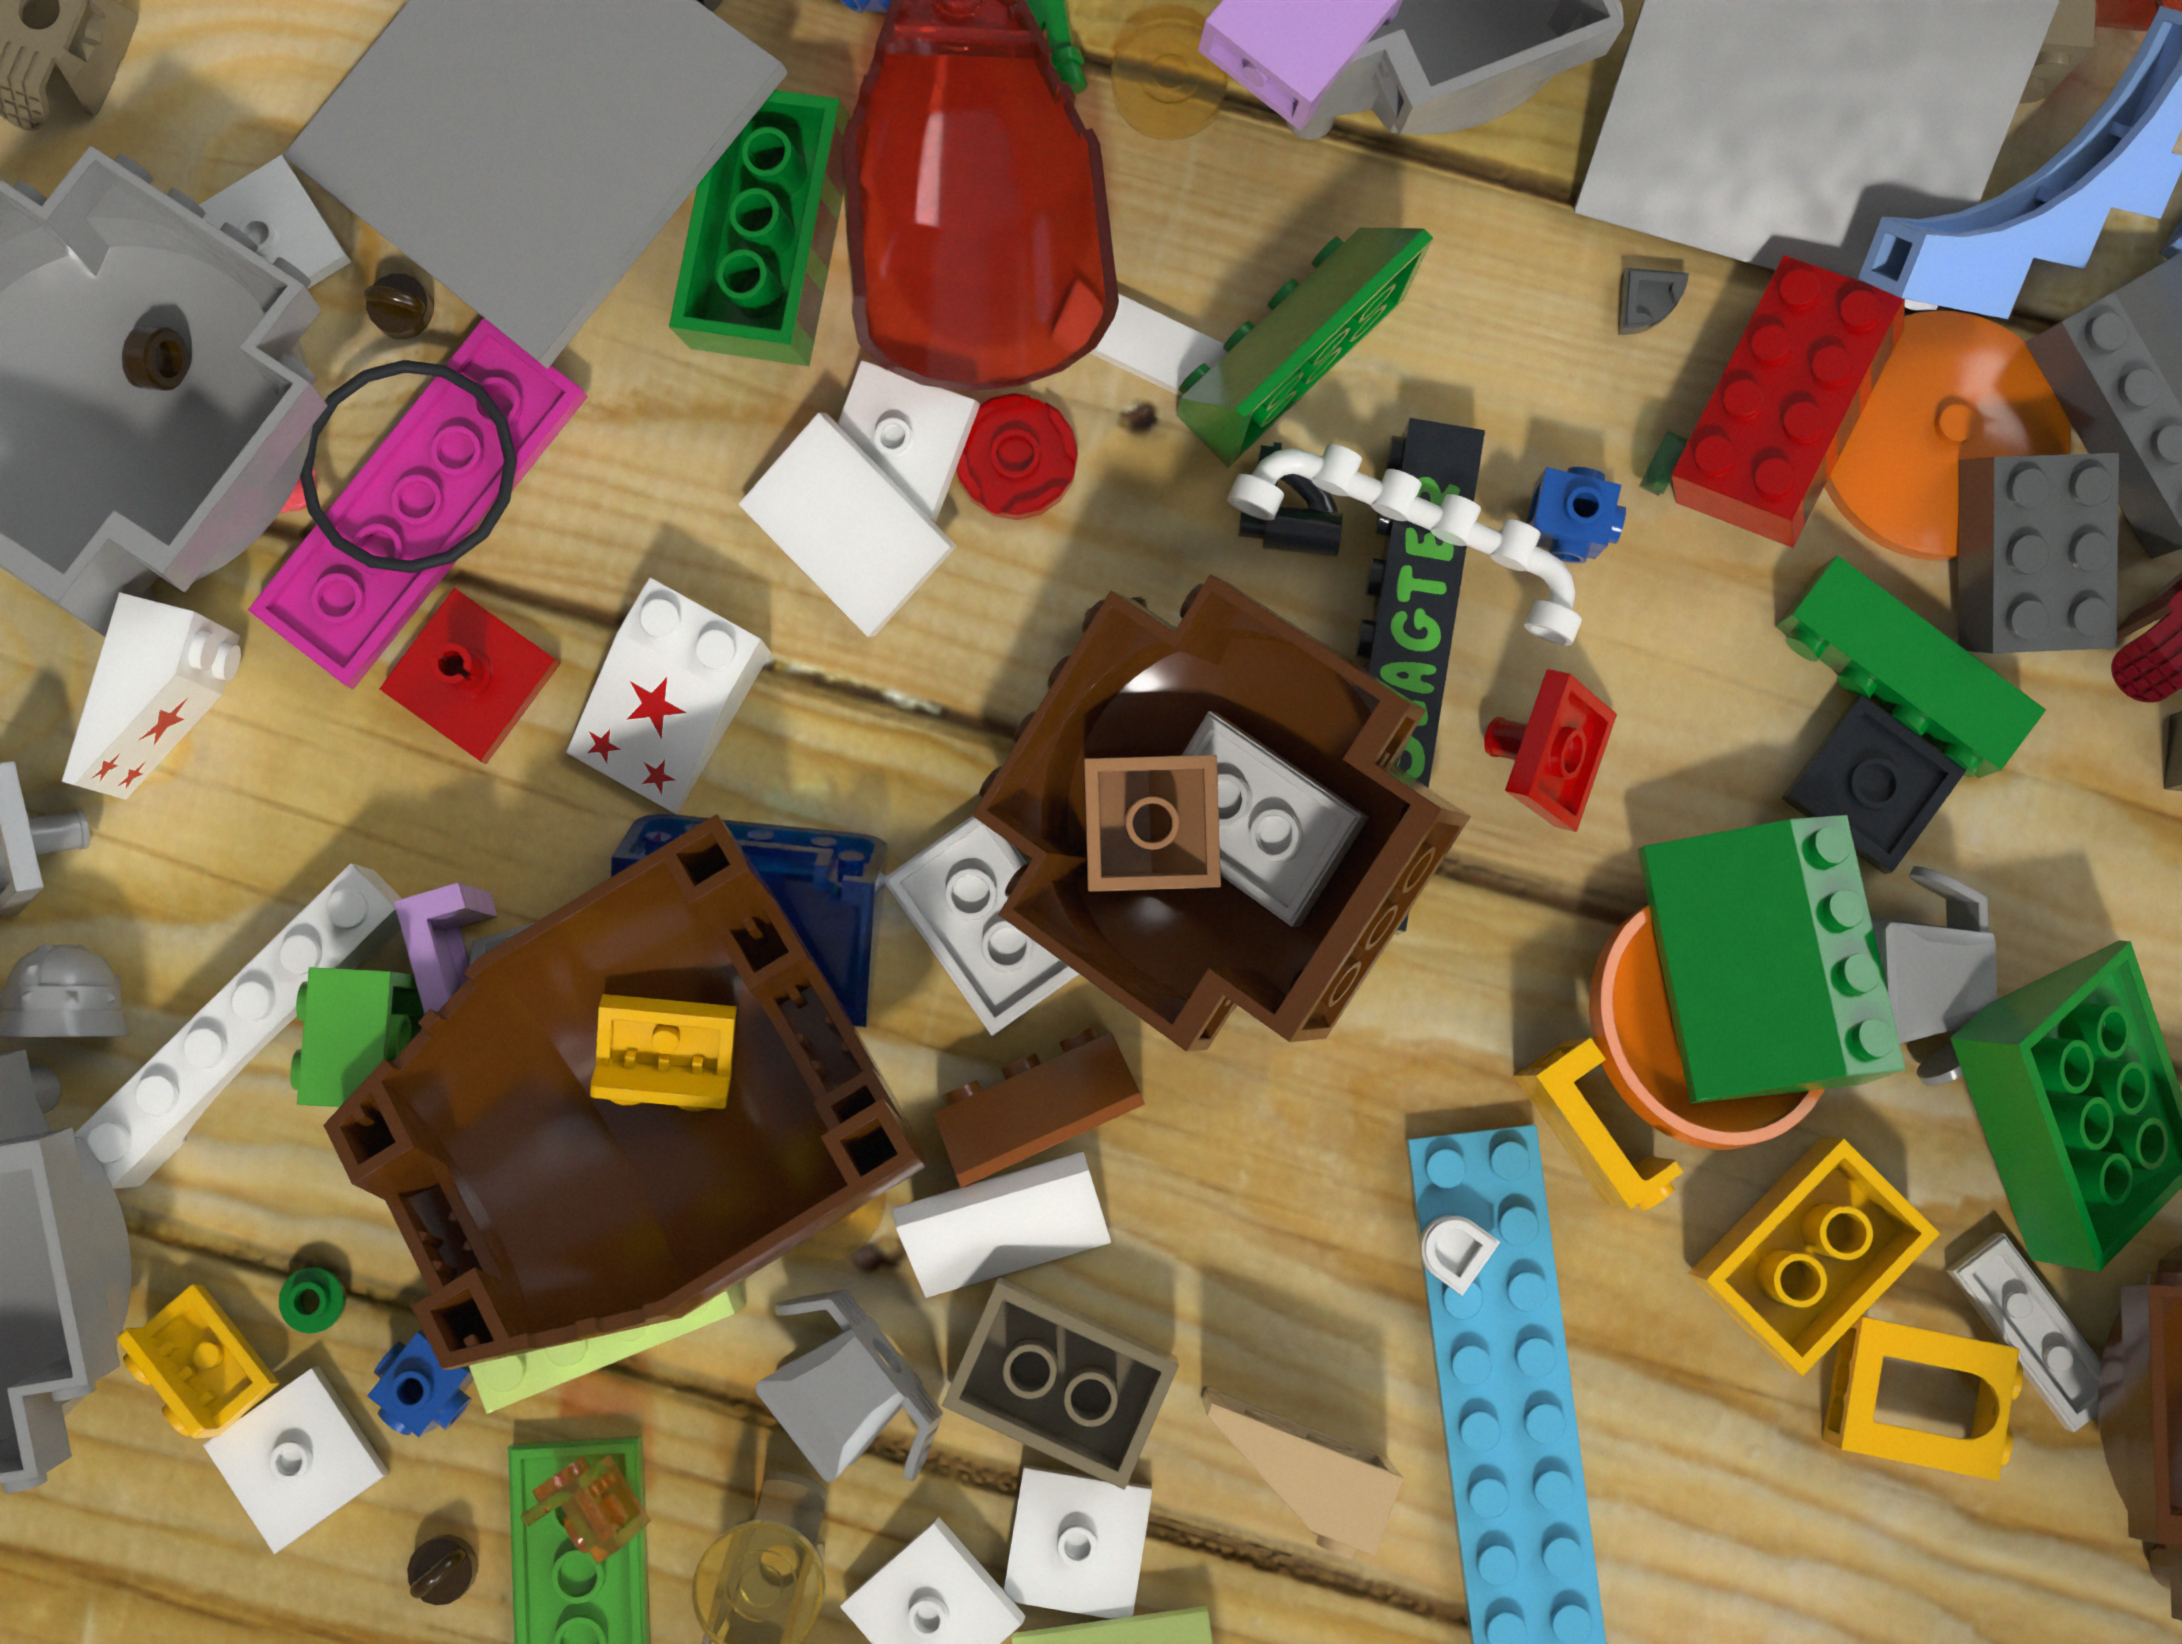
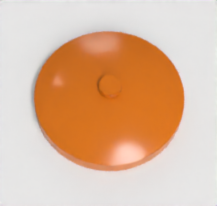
M1928 311L1904 316V330L1824 487L1841 514L1858 531L1880 546L1912 558L1935 561L1959 560V460L2070 454V420L2026 346L2025 341L2012 331L1986 318L1956 311Z
M1649 905L1629 916L1611 934L1597 959L1592 975L1589 993L1590 1026L1593 1041L1606 1058L1601 1064L1608 1078L1623 1100L1638 1116L1663 1134L1680 1142L1707 1149L1729 1150L1744 1148L1775 1138L1796 1126L1808 1115L1817 1104L1825 1089L1690 1104Z

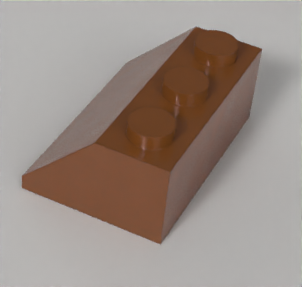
M1095 1026L1059 1042L1064 1054L1041 1064L1037 1054L1034 1053L1001 1068L1005 1078L1003 1082L982 1091L978 1081L974 1080L942 1095L947 1107L934 1112L933 1115L961 1188L1145 1105L1112 1032L1099 1037Z

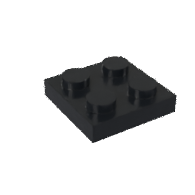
M1860 695L1854 698L1781 799L1807 818L1847 815L1856 854L1883 874H1889L1899 865L1966 770L1868 698Z

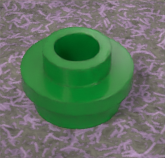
M310 1267L295 1272L285 1281L279 1294V1310L284 1321L291 1328L302 1333L312 1334L329 1329L341 1318L346 1306V1292L341 1280L333 1272L320 1267ZM306 1289L314 1290L319 1296L320 1304L314 1313L306 1311L301 1304V1297Z

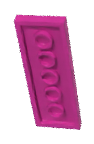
M485 318L481 320L446 364V366L483 386L507 418L517 458L512 491L588 397L584 390L552 366L548 369ZM435 377L325 515L343 538L374 556L414 560L448 551L479 528L498 497L504 458L495 423L472 394L442 377ZM316 524L249 607L248 611L345 686L354 689L454 563L415 573L369 568L333 547Z

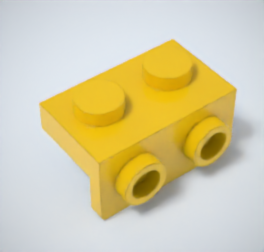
M602 994L598 1011L596 1066L591 1080L590 1096L599 1099H609L620 1105H636L643 1102L677 1105L679 1108L687 1111H704L709 1108L724 1109L727 1103L732 1076L737 1006Z
M203 1284L190 1285L141 1328L127 1327L116 1338L127 1352L123 1356L127 1369L141 1383L154 1387L166 1403L162 1407L165 1418L175 1430L184 1436L191 1435L195 1439L220 1436L280 1384Z

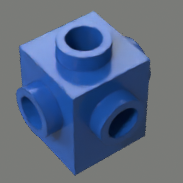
M1546 467L1535 482L1526 524L1531 525L1541 533L1536 546L1549 548V553L1564 562L1585 563L1587 558L1596 559L1608 546V543L1616 544L1620 538L1626 516V507L1617 505L1621 484L1605 481L1606 476L1604 473L1587 467H1570L1567 472Z
M423 1330L413 1336L407 1345H404L401 1341L396 1343L382 1358L374 1370V1374L380 1380L367 1396L381 1407L378 1415L389 1427L403 1435H410L413 1432L416 1436L420 1437L436 1429L438 1425L444 1430L453 1425L472 1400L465 1391L474 1379L469 1366L452 1370L441 1369Z

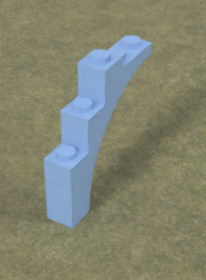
M2163 6L2159 7L2136 56L2107 100L2074 139L2037 172L2001 195L1958 213L1923 219L1882 216L1858 279L1903 299L2008 319L2033 258L2085 269L2111 207L2161 219L2182 171V155L2172 152L2182 129V11Z

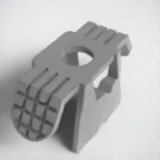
M1913 866L1909 877L1922 887L1946 899L1947 927L1871 918L1900 1044L1951 1031L1952 1037L1988 1003L1998 999L1996 945L1994 934L1989 933L1988 897L1947 875L1920 866ZM1951 1041L1926 1058L1918 1067L1917 1075L1924 1085H1941L1963 1075Z
M846 1289L793 1298L774 1304L775 1313L779 1316L827 1309L844 1331L760 1380L755 1389L757 1395L816 1471L827 1482L837 1479L847 1466L857 1461L891 1419L904 1407L919 1427L903 1472V1478L914 1482L924 1465L943 1415L942 1410L921 1385L922 1381L916 1373L912 1371L878 1328L875 1321L864 1313ZM878 1352L884 1357L889 1366L882 1360Z

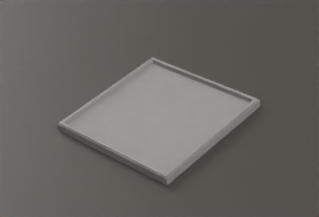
M409 0L283 156L548 369L783 81L788 71L779 60L697 0Z
M1643 0L1573 211L1580 215L1772 270L1777 269L1783 255L1859 280V274L1882 216L1923 219L1958 213L1979 204L2060 0ZM1905 299V308L1919 312L1936 311L1938 305Z

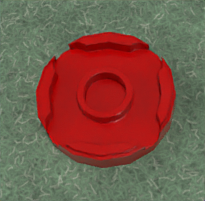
M1011 393L990 398L979 406L957 465L956 472L959 484L973 504L992 516L1021 520L1042 515L1061 502L1074 482L1078 451L1073 429L1057 408L1047 402L1043 403L1038 399H1032L1030 395Z

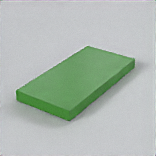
M625 1436L522 1442L509 1445L514 1644H650L643 1437Z

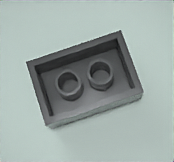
M2119 453L2007 456L1959 460L1958 645L1966 651L1983 653L2117 648Z

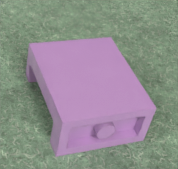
M1222 0L1205 20L1198 52L1301 131L1317 112L1324 93L1381 25L1388 26L1397 15L1403 0Z
M459 882L394 901L424 1014L430 1009L438 1012L467 980L464 972L469 967L470 959L461 927L497 917L491 892Z

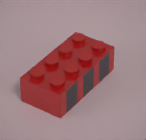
M1783 255L1671 474L1676 503L1794 548L1904 330L1905 299L1868 283Z

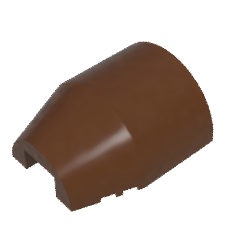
M718 814L479 956L464 972L468 979L438 1012L430 1009L420 1019L418 1023L422 1029L392 1062L384 1059L323 1125L352 1185L385 1200L431 1293L411 1307L441 1369L444 1370L457 1369L683 1318L927 1167L924 1153L907 1118L854 1024L773 893ZM602 994L737 1006L732 1076L726 1107L724 1109L709 1108L704 1111H687L679 1108L677 1105L643 1102L636 1105H620L609 1099L591 1097L590 1086L596 1066L598 1011Z

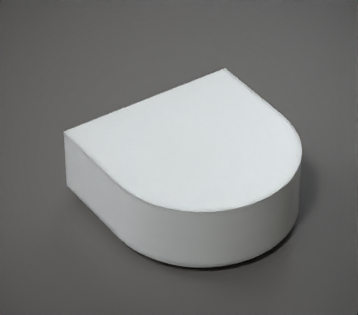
M1445 1215L1434 1219L1425 1227L1419 1241V1254L1424 1266L1431 1274L1463 1296L1500 1244V1241L1467 1218L1457 1215Z

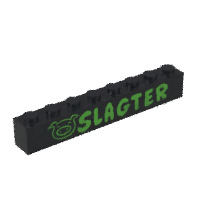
M1409 418L1402 437L1391 436L1385 472L1387 469H1395L1417 478L1422 483L1417 497L1441 506L1446 494L1462 496L1474 502L1485 430ZM1378 513L1375 534L1385 535L1386 537L1382 559L1372 557L1370 562L1365 595L1375 596L1376 599L1372 620H1361L1355 656L1366 658L1364 669L1368 673L1427 710L1412 732L1397 766L1429 788L1467 546L1447 543L1434 536L1426 528L1407 520L1397 521ZM1409 913L1395 932V935L1406 931Z

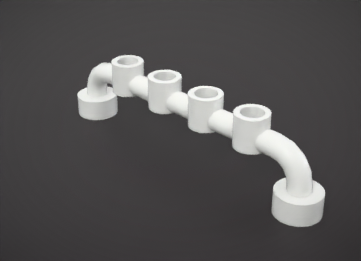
M1328 444L1322 456L1296 448L1279 450L1261 460L1251 475L1238 474L1236 476L1227 501L1238 510L1259 519L1274 520L1284 497V493L1275 484L1284 475L1296 474L1312 480L1317 487L1338 496L1348 495L1367 503L1383 516L1397 521L1407 520L1426 528L1434 536L1447 543L1457 546H1468L1490 555L1493 561L1504 567L1533 573L1546 582L1550 595L1548 601L1535 600L1524 624L1525 629L1539 638L1559 645L1570 646L1575 640L1582 623V618L1572 611L1576 594L1573 577L1563 561L1548 551L1536 547L1541 533L1529 524L1518 520L1506 519L1501 531L1495 530L1476 522L1481 508L1475 502L1462 496L1446 494L1441 506L1417 497L1422 483L1417 478L1395 469H1387L1382 481L1358 472L1362 462L1361 456L1346 447L1336 444Z

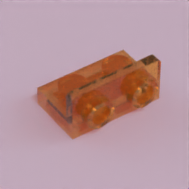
M610 1454L590 1466L583 1455L531 1491L538 1503L520 1515L528 1527L558 1506H561L567 1515L564 1518V1526L569 1538L581 1552H590L597 1564L620 1550L651 1521Z

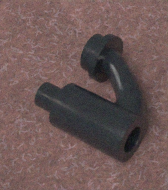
M1273 442V446L1261 445L1258 464L1272 453L1282 450V442ZM1288 474L1279 478L1305 500L1308 509L1279 506L1274 520L1259 519L1241 511L1238 537L1262 539V549L1338 556L1343 513L1338 512L1333 496L1329 492L1317 487L1310 479L1296 474Z

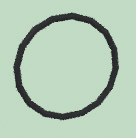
M401 360L362 370L328 395L325 400L328 406L313 424L308 454L300 480L308 513L333 547L369 568L415 573L454 563L488 538L510 503L517 458L507 418L483 386L446 365ZM402 373L442 377L472 394L495 423L504 458L498 497L479 528L446 552L414 560L374 556L343 538L320 508L312 474L318 436L338 404L368 382Z

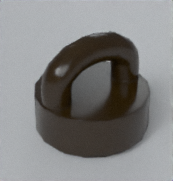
M392 273L381 277L364 291L366 310L370 320L383 334L391 338L410 339L418 336L428 327L433 317V303L430 294L416 278L407 274Z
M141 326L130 331L124 341L122 350V368L128 382L138 388L160 391L173 390L181 384L187 373L189 360L186 345L178 332L169 327Z
M450 1534L435 1536L420 1545L411 1556L407 1568L411 1596L416 1599L420 1598L423 1602L433 1605L450 1604L462 1597L474 1584L478 1572L477 1556L471 1545L462 1538Z

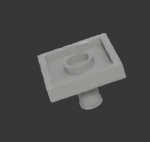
M15 761L0 763V917L20 914L44 887L36 855L77 848L80 850L87 849L90 845L88 822L82 809L39 817H27Z

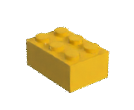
M1820 1137L1687 1274L1781 1368L1804 1376L1940 1233L1844 1138Z

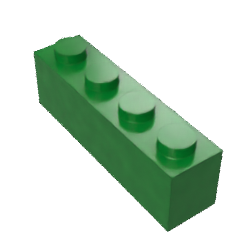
M1838 555L1816 571L1775 626L1787 635L1785 641L1794 652L1810 661L1816 662L1818 659L1839 674L1837 681L1845 690L1856 697L1863 695L1868 699H1873L1889 711V715L1918 736L1924 737L1940 749L1941 753L1965 769L1964 776L1967 777L1975 775L1977 778H1981L2001 771L2046 711L2045 708Z

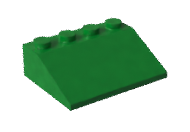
M1360 227L1345 242L1338 236L1332 239L1313 259L1311 264L1316 269L1301 284L1293 278L1276 292L1267 305L1272 311L1258 325L1254 326L1250 321L1245 322L1225 342L1223 349L1227 354L1211 369L1205 363L1201 364L1183 381L1178 389L1183 396L1179 400L1176 416L1229 468L1404 301L1433 237L1424 228Z
M1847 815L1788 819L1650 844L1637 849L1690 1104L1857 1086L1906 1070Z
M2121 940L1988 1003L1950 1038L2030 1259L2100 1272L2182 1188V1092L2131 941Z

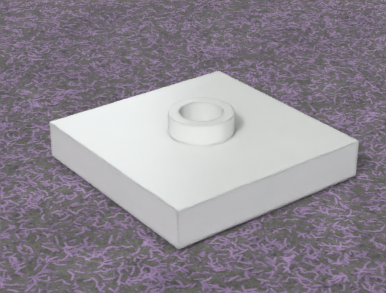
M282 154L199 205L206 213L203 217L204 220L218 229L225 222L233 225L255 242L258 246L255 253L273 264L278 257H281L297 267L311 281L307 289L352 262L294 169Z
M861 360L838 425L932 521L936 522L980 404L974 399Z
M319 1366L309 1369L237 1420L220 1436L213 1437L203 1444L207 1453L274 1554L287 1547L390 1473Z
M1024 1464L1004 1592L1014 1603L1108 1619L1133 1616L1153 1491L1152 1486L1128 1482L1125 1490L1095 1476Z
M939 1516L847 1596L840 1605L841 1609L872 1644H1000L1018 1629L1026 1618L1024 1613Z

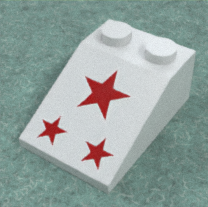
M649 578L616 634L566 753L677 815L767 661L771 651L759 637L658 581Z
M119 592L61 782L126 800L222 696L226 681H231L234 678L240 664L241 650L239 645H237L240 635L194 611Z

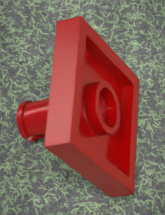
M454 587L379 690L477 760L487 764L561 663Z
M1547 669L1528 724L1506 720L1504 717L1499 716L1493 718L1487 727L1484 737L1485 752L1492 757L1515 760L1505 788L1508 794L1554 827L1577 832L1617 714L1570 673Z

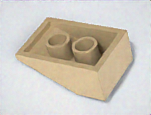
M1209 1387L1205 1388L1202 1402L1207 1417L1306 1527L1318 1536L1317 1545L1349 1559H1354L1357 1550L1372 1556L1376 1555L1403 1481V1477L1388 1457Z

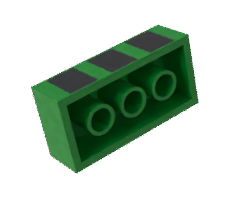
M774 90L697 185L669 322V328L690 349L810 367L857 129L840 98Z

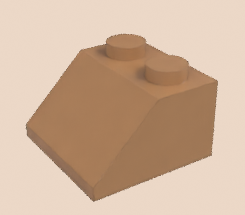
M1217 755L1084 759L1088 891L1221 887Z

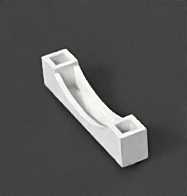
M350 863L74 1134V1137H81L98 1159L113 1189L141 1186L187 1141L185 1136L231 1080L282 1029L297 1017V994L301 983L308 980L309 967L354 969L366 959H372L401 930L394 901L401 900L402 898L373 869Z

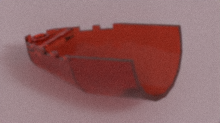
M891 0L875 45V53L867 75H864L859 89L857 104L843 134L841 156L851 310L857 341L883 369L920 385L962 391H978L1018 387L1062 372L1098 346L1114 320L1118 308L1119 296L1101 145L1093 128H1085L1074 106L1076 96L1068 82H1061L1051 62L1052 50L1026 0Z

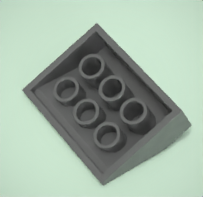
M2181 252L2025 342L2089 454L2119 453L2118 504L2151 559L2182 549Z

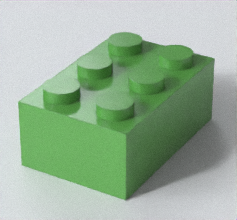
M309 967L308 980L301 983L296 1001L298 1020L304 1022L302 1049H298L294 1053L290 1069L291 1086L294 1090H298L297 1105L340 1107L384 1059L392 1062L420 1032L422 1027L418 1022L425 1014L414 975L391 971Z

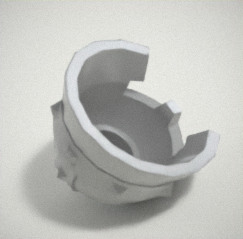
M44 943L19 959L8 976L6 986L2 987L0 992V1037L129 1036L121 1011L122 1000L119 975L113 974L111 967L105 959L82 945H51Z

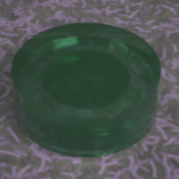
M1667 430L1639 487L1657 496L1663 495L1672 479L1671 474L1688 443V439Z

